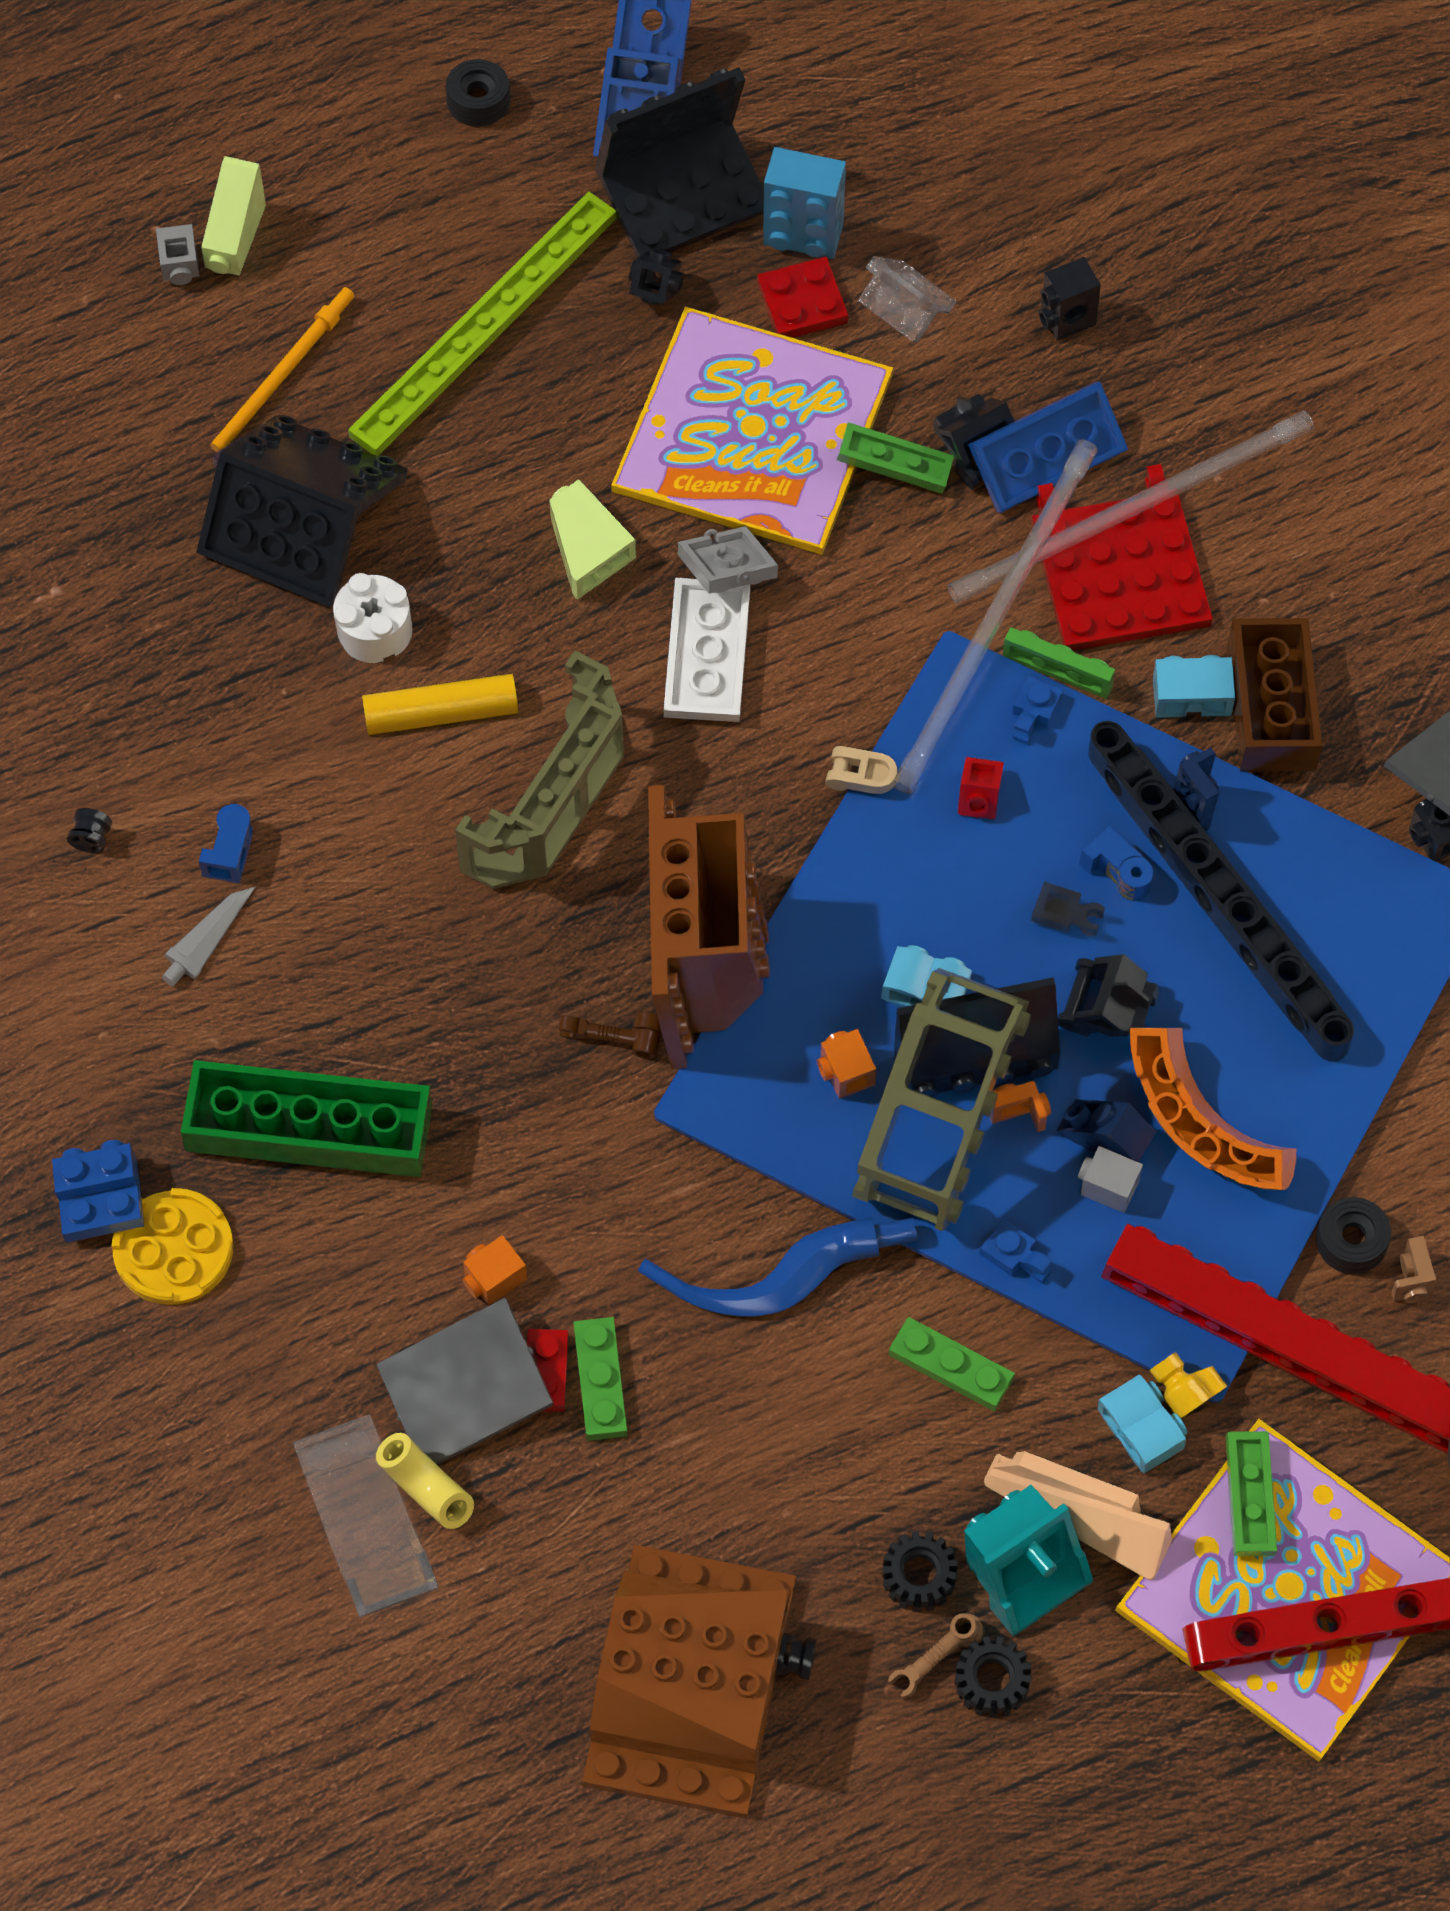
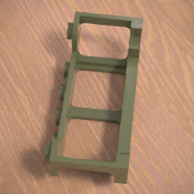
M577 651L573 652L565 664V672L573 676L572 696H574L565 710V720L568 728L511 815L508 817L492 808L488 814L489 819L482 824L472 823V818L465 815L455 830L460 872L492 889L547 876L624 758L622 712L614 693L609 669L607 666ZM517 848L513 856L505 852L506 850Z
M938 968L932 971L922 1002L916 1004L910 1017L858 1163L857 1173L860 1176L854 1187L852 1197L865 1202L875 1200L933 1222L936 1224L935 1229L943 1231L949 1226L950 1222L956 1224L961 1214L964 1201L958 1199L959 1191L963 1192L971 1172V1169L965 1167L970 1153L977 1154L982 1143L984 1132L979 1130L983 1116L990 1117L995 1107L998 1094L992 1092L997 1077L1004 1079L1012 1056L1006 1054L1008 1046L1013 1042L1016 1035L1024 1036L1031 1019V1014L1026 1012L1029 1001ZM955 983L1013 1005V1011L1003 1030L995 1031L940 1010V1004L944 995L948 992L950 984ZM931 1024L986 1044L992 1048L993 1055L972 1110L961 1109L908 1087ZM902 1105L955 1124L964 1131V1136L946 1186L941 1191L882 1169L884 1164L882 1159ZM879 1183H885L935 1203L939 1209L938 1214L877 1191Z

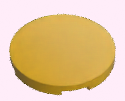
M172 1188L171 1191L156 1193L144 1199L141 1197L144 1227L115 1232L112 1238L113 1259L121 1280L133 1293L157 1304L178 1305L203 1297L221 1282L232 1261L233 1237L223 1211L208 1197L188 1189Z

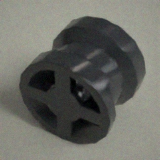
M77 809L73 817L75 827L69 831L67 842L72 847L83 852L96 854L103 852L106 845L104 835L110 831L112 819L95 809Z
M784 1633L776 1674L798 1673L801 1679L809 1680L817 1639L808 1637L805 1640L795 1639L793 1634ZM788 1644L792 1646L788 1665H785Z

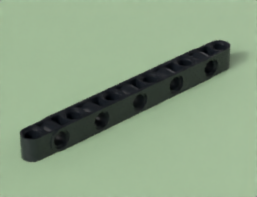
M1113 721L1097 723L1091 731L1088 757L1104 778L1112 793L1287 1019L1305 1037L1315 1052L1327 1061L1343 1059L1349 1052L1354 1035V1026L1338 1005L1328 987L1149 758L1135 745L1124 729ZM1109 742L1114 746L1111 748L1102 747L1099 743ZM1153 799L1156 800L1159 804L1149 805L1146 804L1143 800ZM1199 857L1202 860H1204V862L1194 863L1191 862L1188 858ZM1244 915L1247 918H1249L1250 921L1240 922L1237 921L1233 916ZM1290 974L1296 980L1285 981L1279 975ZM1335 1033L1343 1040L1334 1042L1329 1040L1326 1035Z

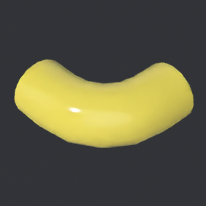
M395 1433L383 1440L377 1449L376 1461L413 1500L447 1529L461 1527L468 1521L474 1509V1501L471 1495L450 1478L408 1435Z

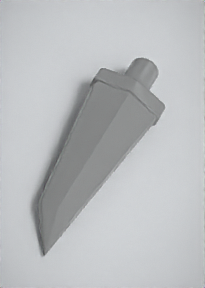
M255 887L230 894L174 947H171L164 956L172 965L163 974L162 979L168 985L175 986L184 974L194 980L199 976L202 968Z

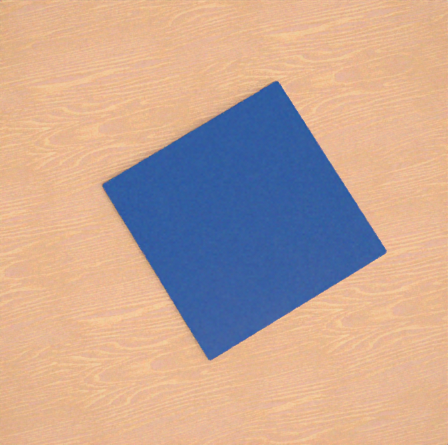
M947 631L941 636L872 752L888 755L894 760L897 766V781L894 787L883 794H872L850 789L847 791L768 922L769 943H765L766 954L769 956L770 978H763V994L726 1030L701 1032L694 1044L693 1053L687 1055V1068H681L676 1073L654 1110V1118L657 1122L853 1221L873 1217L874 1224L914 1217L918 1241L900 1245L1147 1370L1152 1369L1175 1352L1184 1362L1183 1370L1187 1374L1213 1366L1227 1387L1208 1401L1220 1403L1224 1399L1248 1352L1102 1278L1101 1275L1128 1223L1134 1227H1145L1154 1232L1157 1239L1171 1246L1173 1244L1183 1246L1191 1251L1193 1257L1206 1264H1218L1224 1267L1230 1276L1242 1282L1250 1281L1256 1283L1266 1291L1267 1295L1275 1299L1278 1298L1450 977V868L1253 774L1240 772V768L1215 757L1210 775H1212L1218 785L1219 795L1210 828L1206 833L1328 987L1336 1002L1354 1026V1035L1348 1054L1339 1061L1324 1060L1287 1019L1115 797L1104 778L1088 757L1090 735L1093 727L1102 721H1113L1124 729L1135 745L1144 752L1170 787L1174 789L1180 762L1192 752L1198 751L1201 753L1203 751L952 631ZM1031 676L1063 689V695L1048 727L1037 723L1028 743L1025 744L1013 739L1016 731L1014 726L1019 715L1012 712L1013 705L1027 677ZM1109 742L1099 743L1102 747L1111 748L1114 746ZM966 757L1004 762L995 819L958 814L960 785ZM1153 799L1143 800L1146 804L1149 805L1159 804L1156 800ZM1107 826H1110L1134 847L1153 868L1150 890L1140 900L1133 901L1122 897L1117 890V884L1098 868L1089 874L1079 865L1082 849ZM1199 857L1188 858L1191 862L1194 863L1204 862V860H1202ZM1244 915L1233 916L1237 921L1240 922L1250 921V919ZM897 946H919L925 949L933 958H956L972 970L970 980L994 989L1054 977L1058 1015L1064 1012L1077 975L1075 966L1078 959L1086 958L1094 961L1097 957L1126 955L1148 973L1146 981L1157 984L1159 990L1155 1006L1149 1007L1144 1022L1146 1028H1183L1185 1054L1191 1074L1198 1089L1213 1110L1229 1125L1252 1139L1274 1146L1297 1148L1296 1165L1290 1186L1285 1190H1275L1241 1184L1215 1170L1204 1167L1180 1148L1162 1128L1148 1105L1149 1100L1143 1089L1141 1079L1137 1077L1135 1072L1129 1033L1127 1037H1109L1103 1033L1095 1032L1085 1037L1058 1026L1060 1042L1058 1069L1043 1077L1026 1075L1016 1077L1013 1081L1007 1083L1018 1086L1034 1081L1038 1092L1046 1094L1051 1108V1115L1047 1116L1046 1129L1037 1132L1030 1113L993 1124L990 1117L983 1116L979 1130L984 1132V1137L977 1154L970 1153L965 1166L971 1169L965 1189L963 1192L959 1191L958 1199L964 1201V1205L956 1224L950 1222L948 1227L940 1231L935 1229V1223L875 1200L865 1202L852 1197L854 1187L860 1176L857 1173L858 1163L894 1065L897 1008H900V1006L883 1000L881 995L882 987ZM1290 974L1279 975L1285 981L1296 980ZM1091 979L1081 1011L1094 1008L1102 985L1101 981ZM967 989L966 994L976 993V991ZM858 1029L876 1067V1083L874 1086L839 1099L831 1081H824L818 1069L817 1059L821 1058V1042H824L833 1033L839 1031H846L848 1033ZM1335 1033L1326 1035L1329 1040L1334 1042L1343 1040ZM982 1084L976 1085L974 1089L963 1093H956L953 1090L937 1093L933 1098L964 1110H972ZM994 1085L993 1091L1002 1085ZM1075 1099L1130 1103L1156 1131L1139 1160V1163L1143 1164L1141 1178L1125 1213L1081 1195L1083 1180L1078 1179V1174L1086 1156L1093 1159L1095 1153L1061 1136L1056 1131L1065 1117L1066 1110L1073 1104ZM902 1105L882 1162H884L882 1169L941 1191L946 1186L964 1136V1131L955 1124ZM882 1182L878 1185L877 1191L938 1214L939 1212L938 1206L929 1200ZM1003 1218L1036 1240V1247L1033 1251L1044 1254L1052 1261V1264L1049 1266L1052 1272L1043 1283L1032 1278L1021 1268H1018L1014 1275L1011 1276L980 1255V1247Z

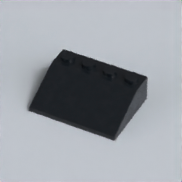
M1054 977L996 988L1007 994L1029 1001L1026 1012L1031 1014V1019L1024 1036L1016 1035L1013 1042L1009 1044L1006 1052L1007 1055L1012 1056L1009 1068L1004 1079L997 1077L995 1085L1007 1084L1016 1077L1026 1075L1043 1077L1050 1074L1053 1070H1057L1060 1058V1042ZM979 992L942 999L939 1007L944 1012L995 1031L1003 1030L1014 1008L1011 1004ZM916 1004L897 1008L894 1062ZM931 1024L908 1087L930 1097L936 1096L937 1093L951 1090L956 1093L970 1091L976 1085L983 1083L993 1055L992 1048L986 1044Z

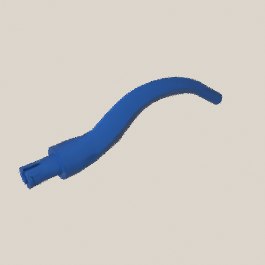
M872 1217L829 1226L804 1236L796 1242L784 1255L777 1267L764 1280L752 1286L739 1289H709L690 1285L647 1258L641 1263L638 1272L680 1299L699 1308L732 1316H763L779 1313L794 1306L806 1298L840 1265L880 1256L879 1248L917 1242L918 1238L914 1217L874 1224Z

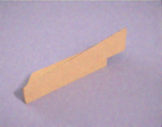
M1016 1452L1013 1459L996 1454L985 1476V1486L1004 1497L1014 1490H1020L1021 1492L1029 1485H1032L1054 1510L1064 1503L1070 1511L1078 1540L1148 1580L1155 1578L1172 1543L1170 1523L1140 1514L1141 1509L1137 1494L1028 1452Z

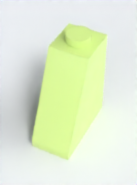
M224 156L201 247L205 268L219 274L230 273L240 276L266 207L260 164Z
M579 479L570 486L561 487L554 493L550 499L551 521L572 594L578 600L636 559L635 539Z

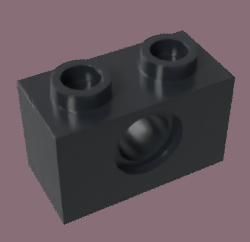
M1085 257L1047 271L1044 274L1043 289L1040 290L1042 303L1041 309L1038 310V315L1043 327L1046 330L1050 329L1057 341L1096 325L1101 284Z

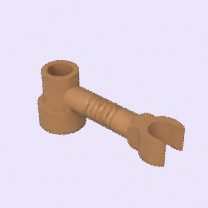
M962 1613L956 1615L951 1622L950 1631L913 1664L907 1666L904 1670L894 1671L890 1675L888 1683L892 1685L899 1678L907 1677L910 1685L902 1692L901 1698L907 1699L916 1692L917 1684L955 1648L969 1649V1644L974 1640L977 1643L982 1642V1637L985 1635L983 1624L972 1614ZM970 1623L971 1630L966 1634H960L959 1628L961 1625Z

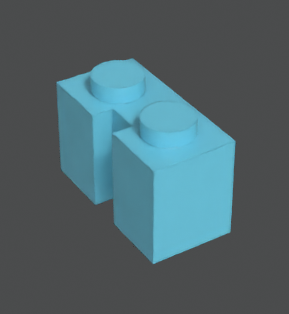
M1207 655L1202 658L1183 659L1179 656H1169L1164 659H1156L1153 672L1156 718L1186 717L1187 712H1201V716H1232L1235 700L1232 657L1221 658L1217 655Z

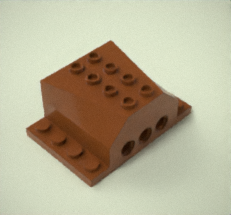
M664 785L648 786L652 997L671 1069L687 1068V1053H693L694 1051L693 1033L726 1030L763 994V978H770L769 956L766 954L765 943H769L768 922L765 920L764 904L761 901L759 881H756L755 862H751L744 813L676 818L674 799L667 800Z
M634 1544L629 1570L624 1571L614 1599L597 1676L590 1723L591 1742L582 1786L747 1819L777 1676L776 1670L783 1634L786 1632L796 1576Z

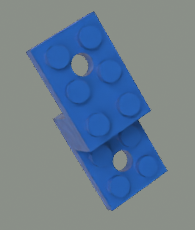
M619 0L613 47L607 48L593 151L594 157H598L605 122L612 113L621 109L631 111L641 107L645 100L653 96L661 95L663 98L675 93V90L680 87L692 0ZM653 10L660 12L663 18L660 28L655 31L647 30L643 25L644 15Z

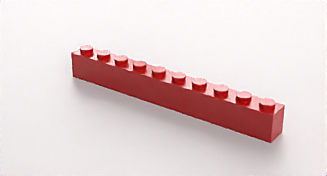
M1127 1223L1101 1275L1102 1278L1448 1454L1450 1438V1387L1446 1380L1433 1374L1425 1375L1413 1369L1411 1363L1399 1356L1389 1357L1376 1350V1347L1370 1341L1361 1337L1352 1338L1340 1332L1339 1328L1331 1321L1322 1318L1315 1319L1303 1313L1297 1304L1288 1300L1279 1301L1267 1295L1266 1291L1258 1284L1250 1281L1242 1282L1230 1276L1224 1267L1215 1263L1206 1264L1193 1257V1254L1187 1248L1177 1244L1171 1246L1157 1239L1156 1234L1142 1226L1134 1227Z

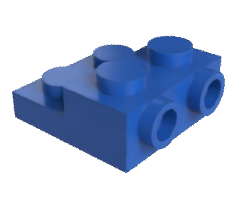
M109 1140L104 1142L99 1150L85 1152L79 1148H71L64 1151L61 1158L52 1159L55 1194L59 1200L62 1235L66 1243L144 1227L138 1159L130 1143L124 1144L119 1140Z

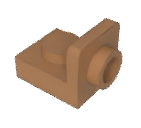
M1424 1236L1409 1238L1404 1254L1400 1255L1401 1268L1405 1278L1394 1282L1391 1293L1394 1302L1405 1300L1406 1303H1417L1423 1301L1433 1293L1436 1283L1435 1273Z

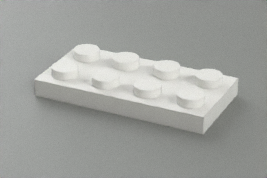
M675 578L664 718L740 722L750 584L728 589L725 592L709 594L697 579Z

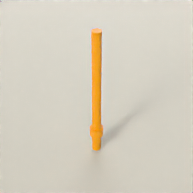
M344 287L328 306L323 305L314 316L315 322L211 442L210 446L214 451L220 454L221 451L228 447L325 331H331L340 321L339 315L355 297L349 288Z

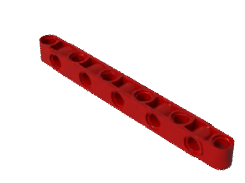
M1450 1578L1246 1612L1188 1624L1182 1628L1191 1671H1208L1450 1629ZM1406 1603L1411 1605L1416 1612V1617H1404L1398 1609V1604ZM1326 1617L1331 1619L1336 1626V1631H1323L1317 1623V1618ZM1246 1631L1250 1633L1255 1640V1645H1242L1236 1638V1632Z

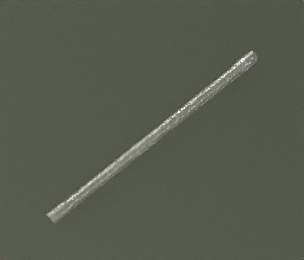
M1305 410L1276 423L1272 428L984 569L975 570L947 585L949 594L956 604L968 600L986 591L990 586L1259 454L1313 431L1312 419Z
M1083 439L1077 441L1064 465L1061 477L913 748L905 756L899 767L894 781V787L899 791L907 794L913 792L927 766V760L1076 486L1085 476L1097 454L1098 449L1091 442Z

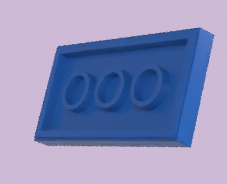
M1094 382L968 444L994 507L1000 513L1038 495V485L1052 483L1054 487L1129 450L1101 382Z

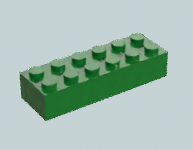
M194 1060L181 1127V1137L186 1152L421 1177L433 1106L430 1086Z

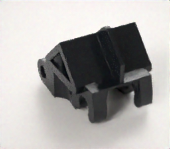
M978 393L969 399L961 396L957 397L956 406L938 415L933 423V428L948 448L949 453L954 456L956 460V474L969 489H974L979 486V481L983 478L978 466L973 468L970 466L971 450L968 444L1015 421L1007 402L994 398L984 401Z
M1124 954L1097 957L1094 961L1086 958L1078 959L1075 966L1077 975L1064 1012L1058 1015V1026L1085 1037L1095 1032L1103 1033L1109 1037H1127L1128 1033L1130 1034V1028H1146L1144 1022L1149 1007L1155 1006L1159 995L1157 984L1146 981L1148 973ZM1091 979L1101 981L1102 985L1094 1008L1081 1011Z

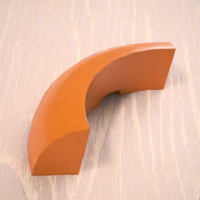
M1130 1028L1131 1052L1136 1075L1141 1079L1151 1111L1172 1140L1204 1167L1215 1170L1228 1178L1234 1179L1236 1182L1263 1189L1285 1190L1288 1188L1294 1175L1297 1148L1279 1147L1252 1139L1229 1125L1213 1110L1198 1089L1191 1074L1185 1054L1183 1028Z

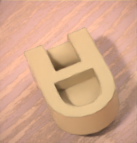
M836 746L831 756L833 768L828 771L825 784L827 787L837 791L850 789L872 794H883L894 787L897 781V766L891 757L882 753ZM848 767H859L858 773L849 772Z

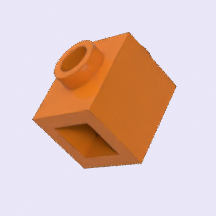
M858 1029L848 1033L846 1031L833 1033L824 1042H821V1058L817 1059L818 1069L824 1081H831L839 1099L875 1085L876 1067Z
M503 1235L487 1246L485 1244L478 1245L468 1253L466 1260L463 1261L465 1277L462 1281L465 1287L475 1299L481 1296L488 1306L528 1280L526 1264Z

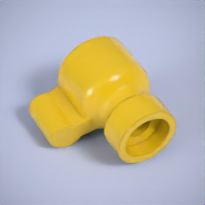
M1175 1352L1149 1371L1157 1382L1165 1385L1164 1399L1172 1411L1181 1419L1225 1389L1227 1385L1213 1366L1187 1374L1183 1370L1184 1362Z

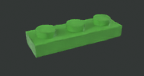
M848 422L837 461L943 494L954 456Z
M1010 627L1004 639V657L1102 698H1108L1113 688L1115 669L1109 667L1106 662L1097 658L1089 659L1074 653L1071 648L1065 645H1054L1044 641L1030 631H1019Z
M614 1317L573 1321L587 1441L627 1436V1426Z
M910 1317L906 1319L888 1351L889 1356L994 1412L1015 1376L1014 1372Z
M1269 1431L1227 1432L1225 1439L1233 1556H1275L1277 1541Z

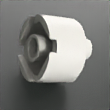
M359 573L352 576L349 582L338 592L333 606L337 635L341 644L350 656L363 662L377 663L384 661L383 658L393 654L397 656L407 647L412 636V620L405 588L394 580L380 575Z

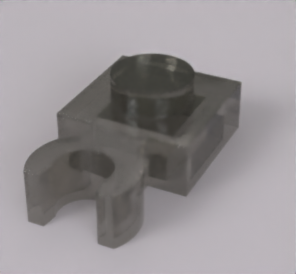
M1044 882L1033 910L1031 921L1068 933L1071 924L1079 927L1082 933L1088 936H1096L1099 925L1089 922L1087 918L1089 916H1096L1103 919L1105 908L1098 903L1079 904L1081 893Z

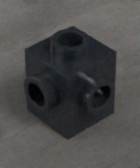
M651 249V252L647 251L637 260H634L631 265L629 281H632L629 294L641 297V301L649 304H664L674 296V293L679 294L684 280V273L679 272L682 261L673 259V254L665 250ZM655 272L663 273L662 279H659Z
M1425 799L1414 808L1409 826V834L1417 847L1422 846L1429 859L1437 862L1450 856V816L1431 801Z

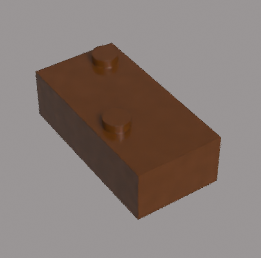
M1233 619L1227 648L1228 657H1232L1235 691L1233 708L1240 772L1316 771L1323 745L1309 619Z

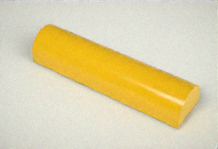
M513 673L362 695L368 735L518 713Z

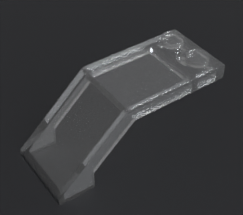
M370 1414L293 1442L331 1550L359 1618L439 1589L425 1549H422L409 1520L396 1482L376 1461V1452L381 1442Z

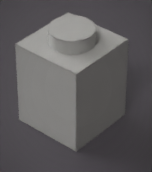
M1098 1146L1093 1159L1086 1156L1080 1168L1078 1179L1083 1180L1081 1195L1125 1213L1139 1184L1143 1164Z

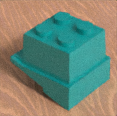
M1029 1485L1021 1492L1020 1490L1012 1491L1003 1498L999 1507L988 1514L981 1513L968 1523L967 1529L964 1530L967 1565L989 1594L990 1609L1013 1637L1093 1582L1088 1561L1080 1547L1068 1507L1063 1503L1054 1510L1032 1485Z

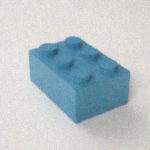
M774 147L764 180L763 245L782 251L791 250L806 253L814 258L827 257L834 259L844 225L846 161Z

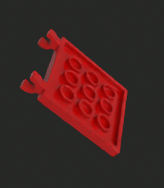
M1162 464L1147 466L1148 477H1145L1144 482L1149 495L1057 511L1053 484L1038 485L1039 496L1036 497V502L1040 514L1032 515L1031 524L1062 644L1073 651L1212 626L1213 618L1178 490L1166 492Z

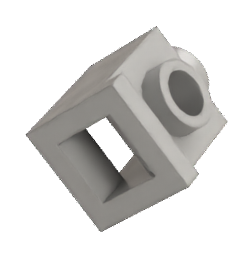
M192 224L157 228L156 235L163 281L170 280L175 285H185L192 280V277H200Z

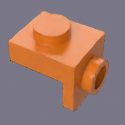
M1034 1081L1018 1086L1006 1084L993 1091L998 1094V1098L990 1115L992 1124L1030 1113L1037 1132L1046 1129L1047 1116L1051 1115V1108L1046 1094L1038 1092Z

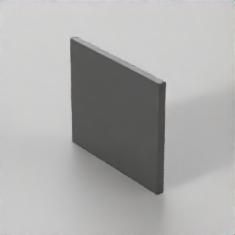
M1450 711L1387 759L1384 764L1385 768L1449 816Z
M506 1298L376 1364L397 1410V1419L402 1422L407 1435L437 1465L555 1405L532 1356L533 1350L531 1347H528Z

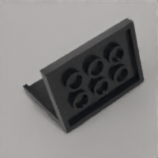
M740 67L731 71L720 69L712 73L706 81L696 85L694 82L685 83L678 87L675 93L663 98L661 95L653 96L645 100L641 107L628 111V109L618 110L612 113L608 120H606L595 171L613 208L616 210L617 217L637 258L647 251L651 252V249H661L668 252L674 251L764 214V188L733 126L745 83Z
M275 415L220 452L196 553L331 607L334 605L335 598L339 592L358 515L404 483L408 468L397 464V461L389 456H376L366 452L359 444L341 442L331 438L330 434L324 430L309 429L299 425L292 417Z

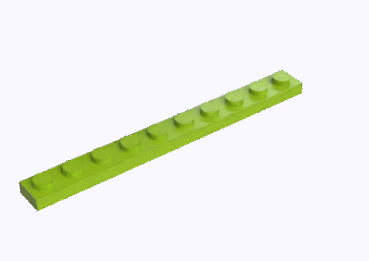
M588 192L348 429L349 438L371 454L380 455L617 219L616 210L591 192Z

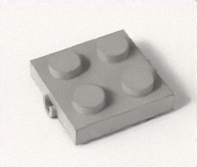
M746 526L719 533L715 529H710L702 537L678 542V556L709 594L725 592L728 589L748 584H758L765 580L777 578V563ZM711 534H714V540L711 539Z

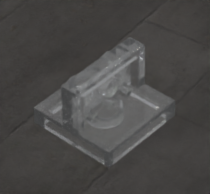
M873 256L866 267L874 276L858 299L860 303L910 341L917 343L937 312L949 314L957 302L904 261Z

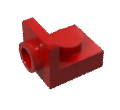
M966 757L960 785L959 815L985 819L996 818L1004 762Z

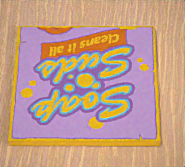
M685 307L611 484V492L736 529L746 526L754 535L823 555L857 468L856 466L837 461L845 428L849 422L872 429L893 376V367Z
M1258 1419L1249 1432L1269 1431L1277 1541L1275 1556H1233L1226 1461L1171 1534L1172 1543L1155 1578L1148 1580L1140 1575L1118 1604L1115 1611L1190 1666L1182 1628L1188 1624L1246 1612L1450 1578V1557L1269 1425ZM1406 1603L1398 1604V1609L1404 1617H1416V1612L1411 1605ZM1326 1617L1317 1618V1623L1323 1631H1336V1626L1331 1619ZM1246 1631L1236 1632V1638L1242 1645H1255V1640L1250 1633ZM1410 1636L1197 1672L1319 1762Z

